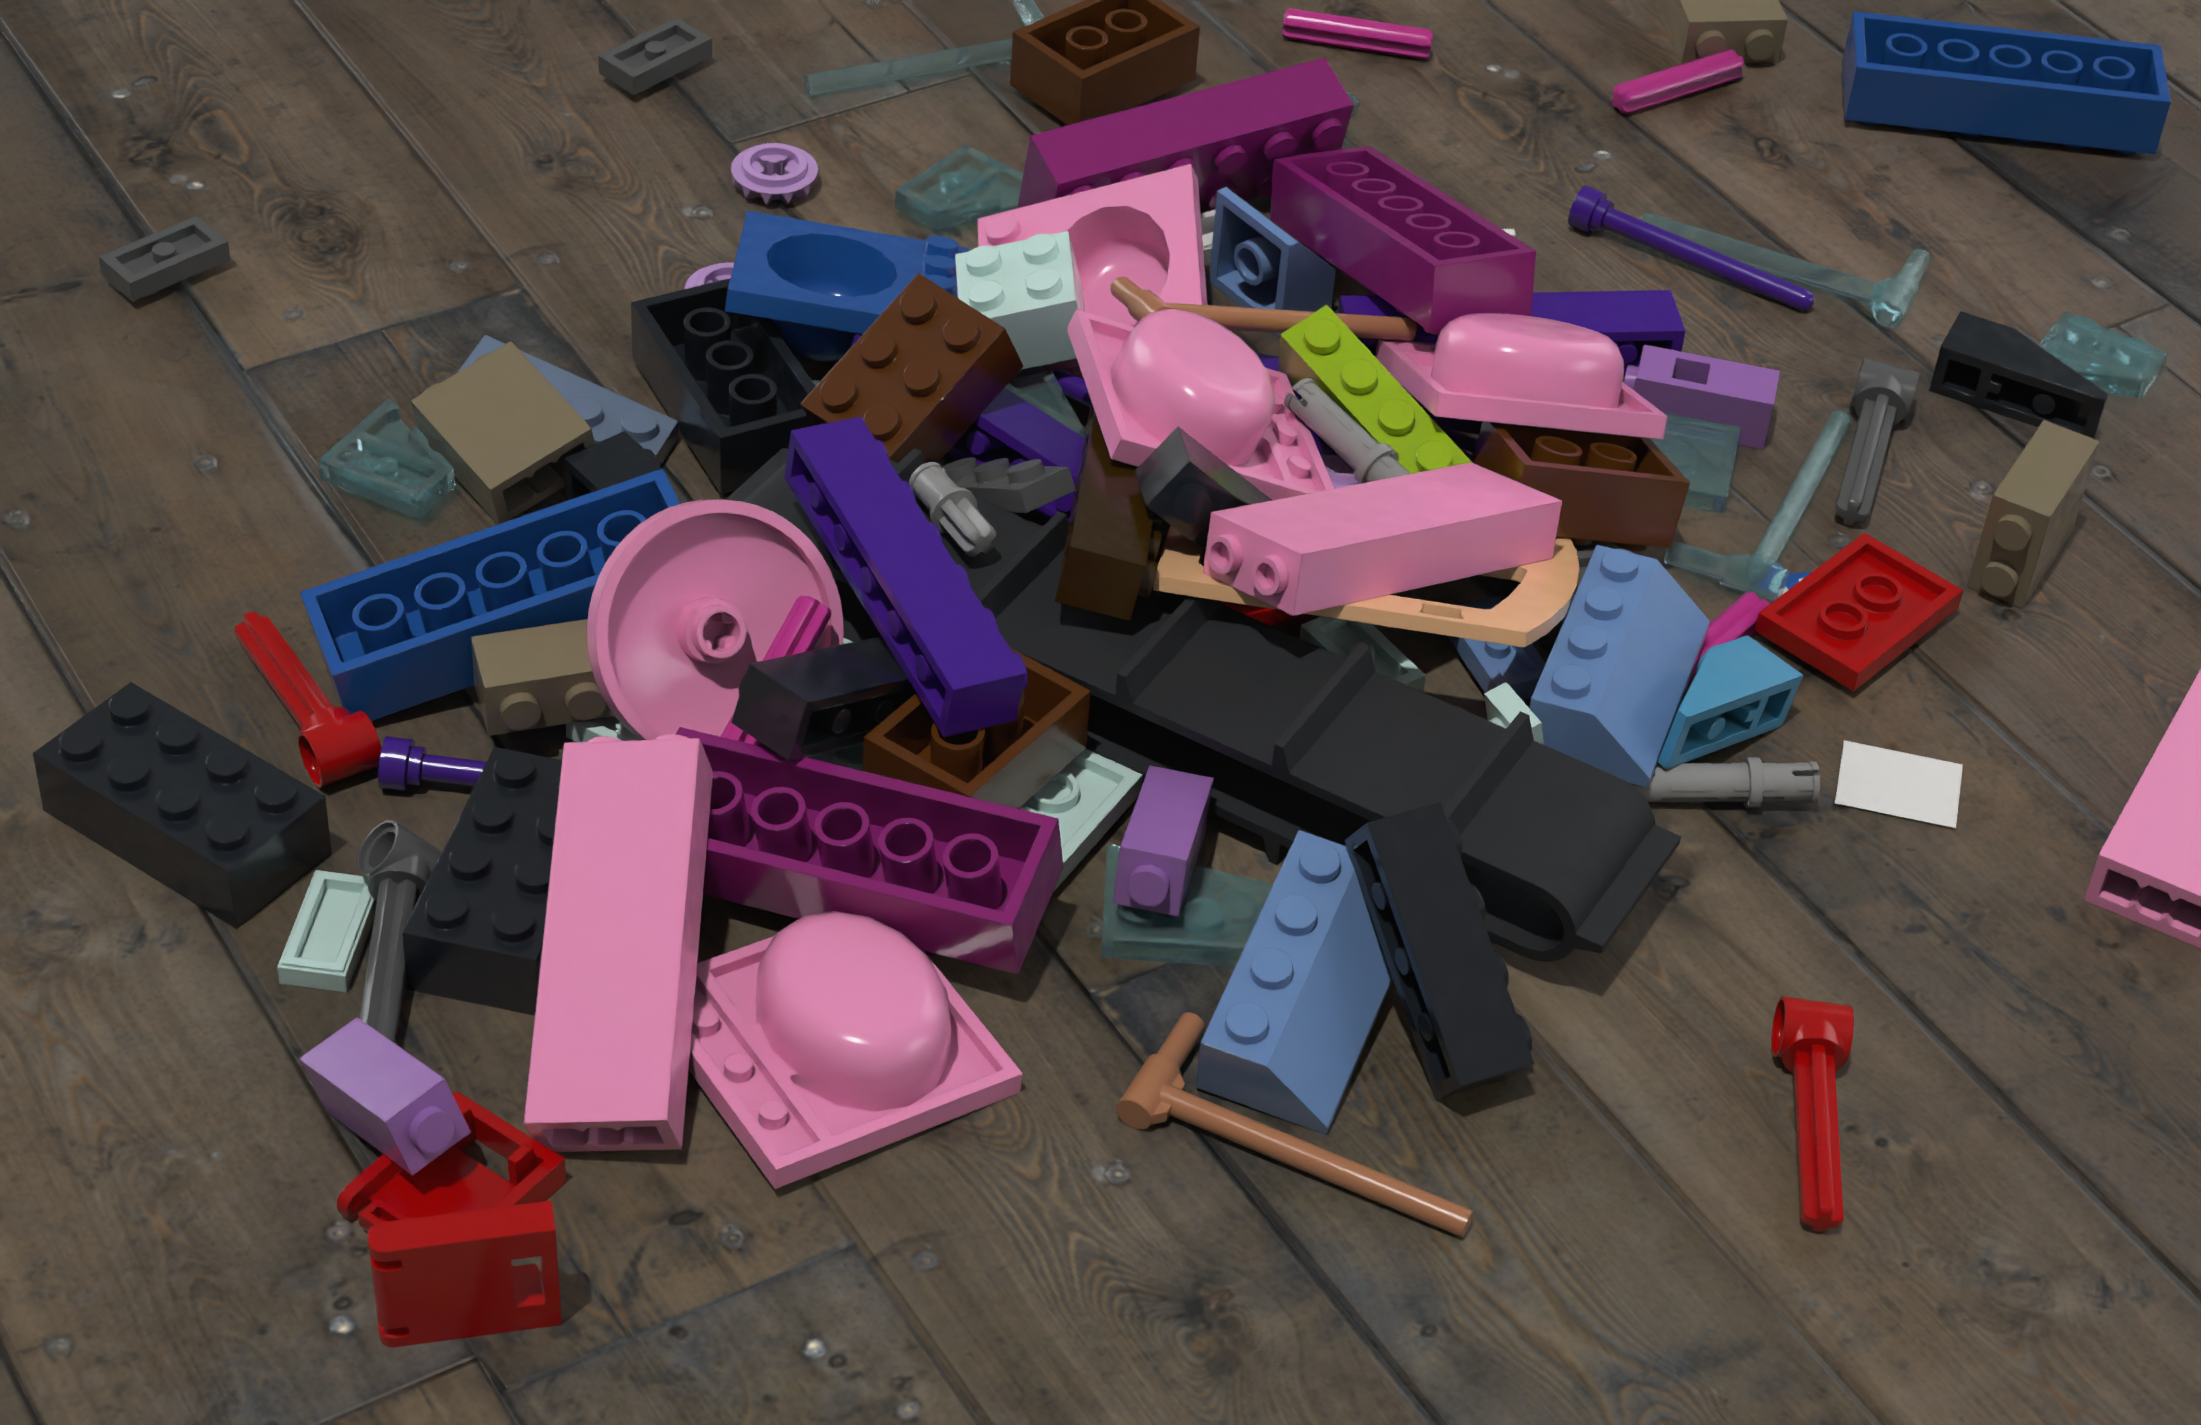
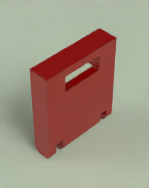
M456 1090L452 1095L471 1133L413 1176L382 1154L341 1191L337 1199V1210L349 1220H356L358 1218L360 1227L369 1231L373 1225L380 1222L543 1202L566 1183L565 1158ZM476 1139L508 1160L509 1181L462 1151Z
M552 1200L380 1222L373 1225L368 1231L367 1238L379 1339L387 1347H403L562 1325L557 1239ZM540 1257L541 1273L536 1263L512 1266L511 1260Z

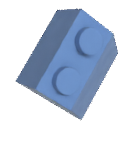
M1227 187L1217 190L1209 282L1240 307L1316 312L1325 305L1331 308L1336 270ZM1274 333V334H1276L1278 337H1280V334H1282V333Z

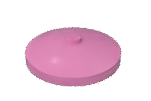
M712 499L685 502L656 513L640 523L619 543L606 561L593 590L588 611L587 646L590 664L601 695L610 710L640 740H654L661 735L676 734L679 727L721 736L735 711L739 699V685L747 673L749 664L764 659L798 597L810 596L825 604L831 610V618L813 650L843 644L844 627L841 600L831 570L812 541L787 519L758 505L741 501ZM761 743V747L768 748L767 746Z

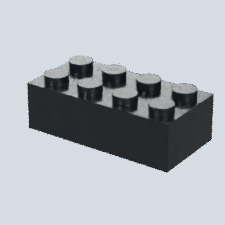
M730 278L631 302L633 359L671 418L678 421L680 432L721 494L737 490L782 448L789 449L791 430L813 426L800 403L816 387L769 318L725 311Z
M132 682L33 752L43 811L235 929H238L332 854L326 797Z
M498 747L493 748L402 932L408 990L535 1016L562 760Z

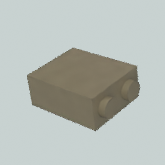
M1653 0L1680 64L1731 49L1735 50L1738 56H1742L1744 64L1779 63L1788 18L1779 0Z
M512 341L491 353L480 356L473 364L441 383L430 386L421 395L411 400L421 439L497 524L510 521L565 487L564 458L595 444L592 428Z
M2043 420L1992 496L1967 587L2023 609L2073 531L2100 441Z

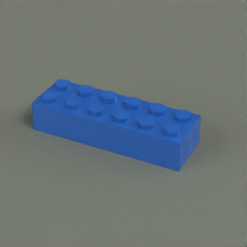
M1853 11L1841 63L1845 120H1853L1870 126L1888 124L1906 126L1916 131L1933 129L1959 132L1969 137H1979L1982 135L2005 137L2022 143L2033 141L2058 143L2075 149L2094 147L2112 149L2122 154H2135L2137 152L2156 154L2171 104L2162 46L2154 44Z
M663 468L301 591L300 595L318 648L341 707L347 709L351 714L364 711L369 719L373 721L474 685L472 636L588 619L591 597L597 579L615 548L640 523L656 513L680 504Z

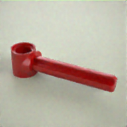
M255 611L244 614V621L235 626L234 634L300 726L301 731L297 736L299 752L312 782L318 788L378 767L382 748L377 732L364 711L351 714L343 707L333 706L269 617H260Z
M1781 996L1777 1002L1773 1018L1771 1050L1773 1057L1782 1058L1784 1066L1794 1073L1801 1220L1809 1224L1813 1232L1824 1233L1827 1228H1838L1844 1221L1835 1072L1846 1064L1850 1054L1854 1030V1014L1851 1005Z

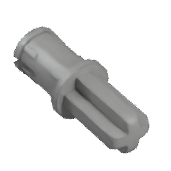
M928 462L916 468L910 477L909 484L915 493L914 495L930 511V521L937 526L940 532L948 533L966 555L974 557L980 552L984 555L989 554L994 549L991 542L996 537V531L977 509V500L971 491L958 487L950 479L946 470L937 462Z

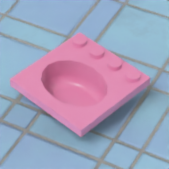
M1192 164L978 218V247L985 245L997 246L1026 240L1037 234H1055L1068 231L1082 283L1085 312L1136 327L1139 322L1131 317L1128 308L1111 294V284L1118 277H1127L1141 289L1152 291L1168 303L1207 305L1198 178ZM1076 358L1022 369L1005 388L1017 396L1050 389L1049 375L1058 368L1065 369L1082 378L1083 375Z
M1076 309L1067 327V332L1111 459L1139 467L1179 426L1272 500L1335 489L1308 425L1294 412L1285 407L1284 401L1287 393L1295 396L1287 375L1265 368L1257 354L1230 330L1218 322L1197 313L1176 309L1150 313L1143 317L1136 327Z
M1484 313L1468 314L1450 321L1441 330L1436 344L1378 339L1375 357L1407 391L1436 417L1655 439L1664 438L1668 416L1622 382L1624 361L1619 348L1608 336L1597 331L1546 318Z
M838 911L806 915L770 938L697 963L688 1070L774 1189L1020 1093L1023 1073L925 951L920 950L901 932L870 917Z

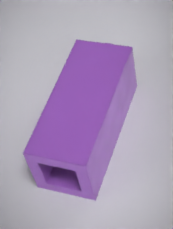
M1644 345L1639 367L1627 366L1624 383L1668 416L1665 431L1764 450L1780 371Z
M1149 765L1120 846L1113 896L1114 904L1179 917L1205 837L1214 778Z
M358 1017L299 1058L326 1111L412 1176L471 1133L445 1078Z

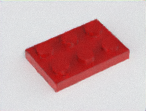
M1864 532L1758 613L1754 631L1823 672L1833 680L1855 691L1959 608L1963 590Z

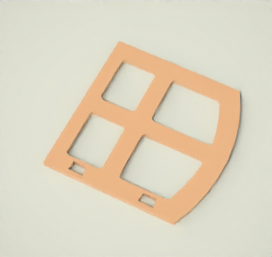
M1170 525L1153 584L1154 591L1280 610L1204 574V566L1200 563L1205 547L1192 542ZM1556 537L1552 559L1481 574L1482 576L1521 582L1507 598L1492 609H1479L1386 595L1304 614L1525 648L1549 633L1567 614L1575 596L1580 570L1577 550L1570 538Z

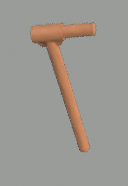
M1127 277L1116 278L1110 288L1111 294L1128 308L1129 314L1137 322L1150 313L1176 309L1197 313L1218 322L1228 330L1283 333L1314 313L1310 311L1168 303L1152 291L1141 289ZM1335 313L1357 338L1412 341L1416 335V322L1411 318Z
M1187 1012L1181 1015L1157 1054H1152L1146 1059L1116 1106L1119 1118L1132 1128L1146 1129L1151 1124L1165 1122L1169 1116H1172L1462 1238L1467 1233L1473 1218V1210L1184 1091L1185 1083L1181 1076L1180 1068L1205 1030L1204 1021L1194 1013Z

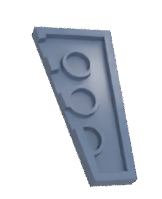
M484 335L459 371L473 364L480 356L495 351L505 345V343ZM521 351L592 428L595 444L625 431L644 449H650L658 458L661 466L663 465L679 440V424L677 420Z

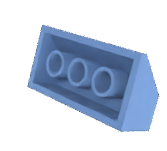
M1596 545L1530 701V710L1542 722L1545 746L1619 777L1628 783L1649 788L1658 759L1678 712L1710 624V620L1657 559L1634 554L1624 549H1613Z
M1298 830L1201 1040L1196 1087L1325 1135H1327L1393 981L1346 846Z

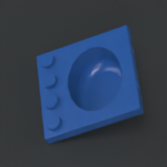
M747 211L728 286L725 311L769 318L794 356L816 362L837 363L852 347L854 335L864 334L918 273L958 298L955 254L968 252L969 248L961 247L957 241L943 236H929L926 240Z

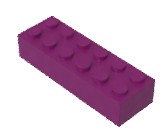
M1321 58L1030 135L1018 208L1192 164L1198 178L1200 213L1216 209L1217 190L1225 187L1244 201L1259 196L1269 197L1272 194L1273 158L1341 150L1354 104L1326 58Z
M1371 146L1273 158L1270 220L1297 241L1302 242L1315 251L1318 257L1328 260L1341 269L1344 275L1354 278L1367 287L1371 294L1380 296L1393 305L1397 312L1407 315L1423 326L1426 332L1439 335L1441 330L1450 321L1468 314L1499 313L1531 316L1536 250Z
M679 727L676 735L685 736L689 739L700 738L713 770L703 895L798 919L806 915L832 911L867 916L901 932L920 950L1015 974L1019 973L1064 868L1059 818L807 757L788 761L769 748Z

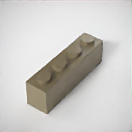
M588 619L471 637L474 685L488 736L615 716L601 695L591 668L587 646Z

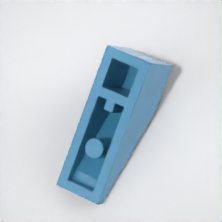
M1748 635L1709 648L1697 665V674L1678 709L1658 763L1664 768L1669 769L1783 726L1804 675Z

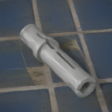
M1302 379L1292 387L1303 397L1301 400H1298L1293 394L1287 393L1284 401L1285 407L1294 412L1355 470L1354 477L1360 484L1411 474L1398 462V453L1389 444H1379L1325 394L1313 379Z
M1745 757L1743 763H1682L1669 769L1657 764L1649 788L1629 783L1642 794L1647 802H1743L1746 808H1760V803L1773 801H1808L1810 803H1817L1820 796V775H1814V773L1819 772V765L1816 761H1809L1808 763H1762L1759 757Z

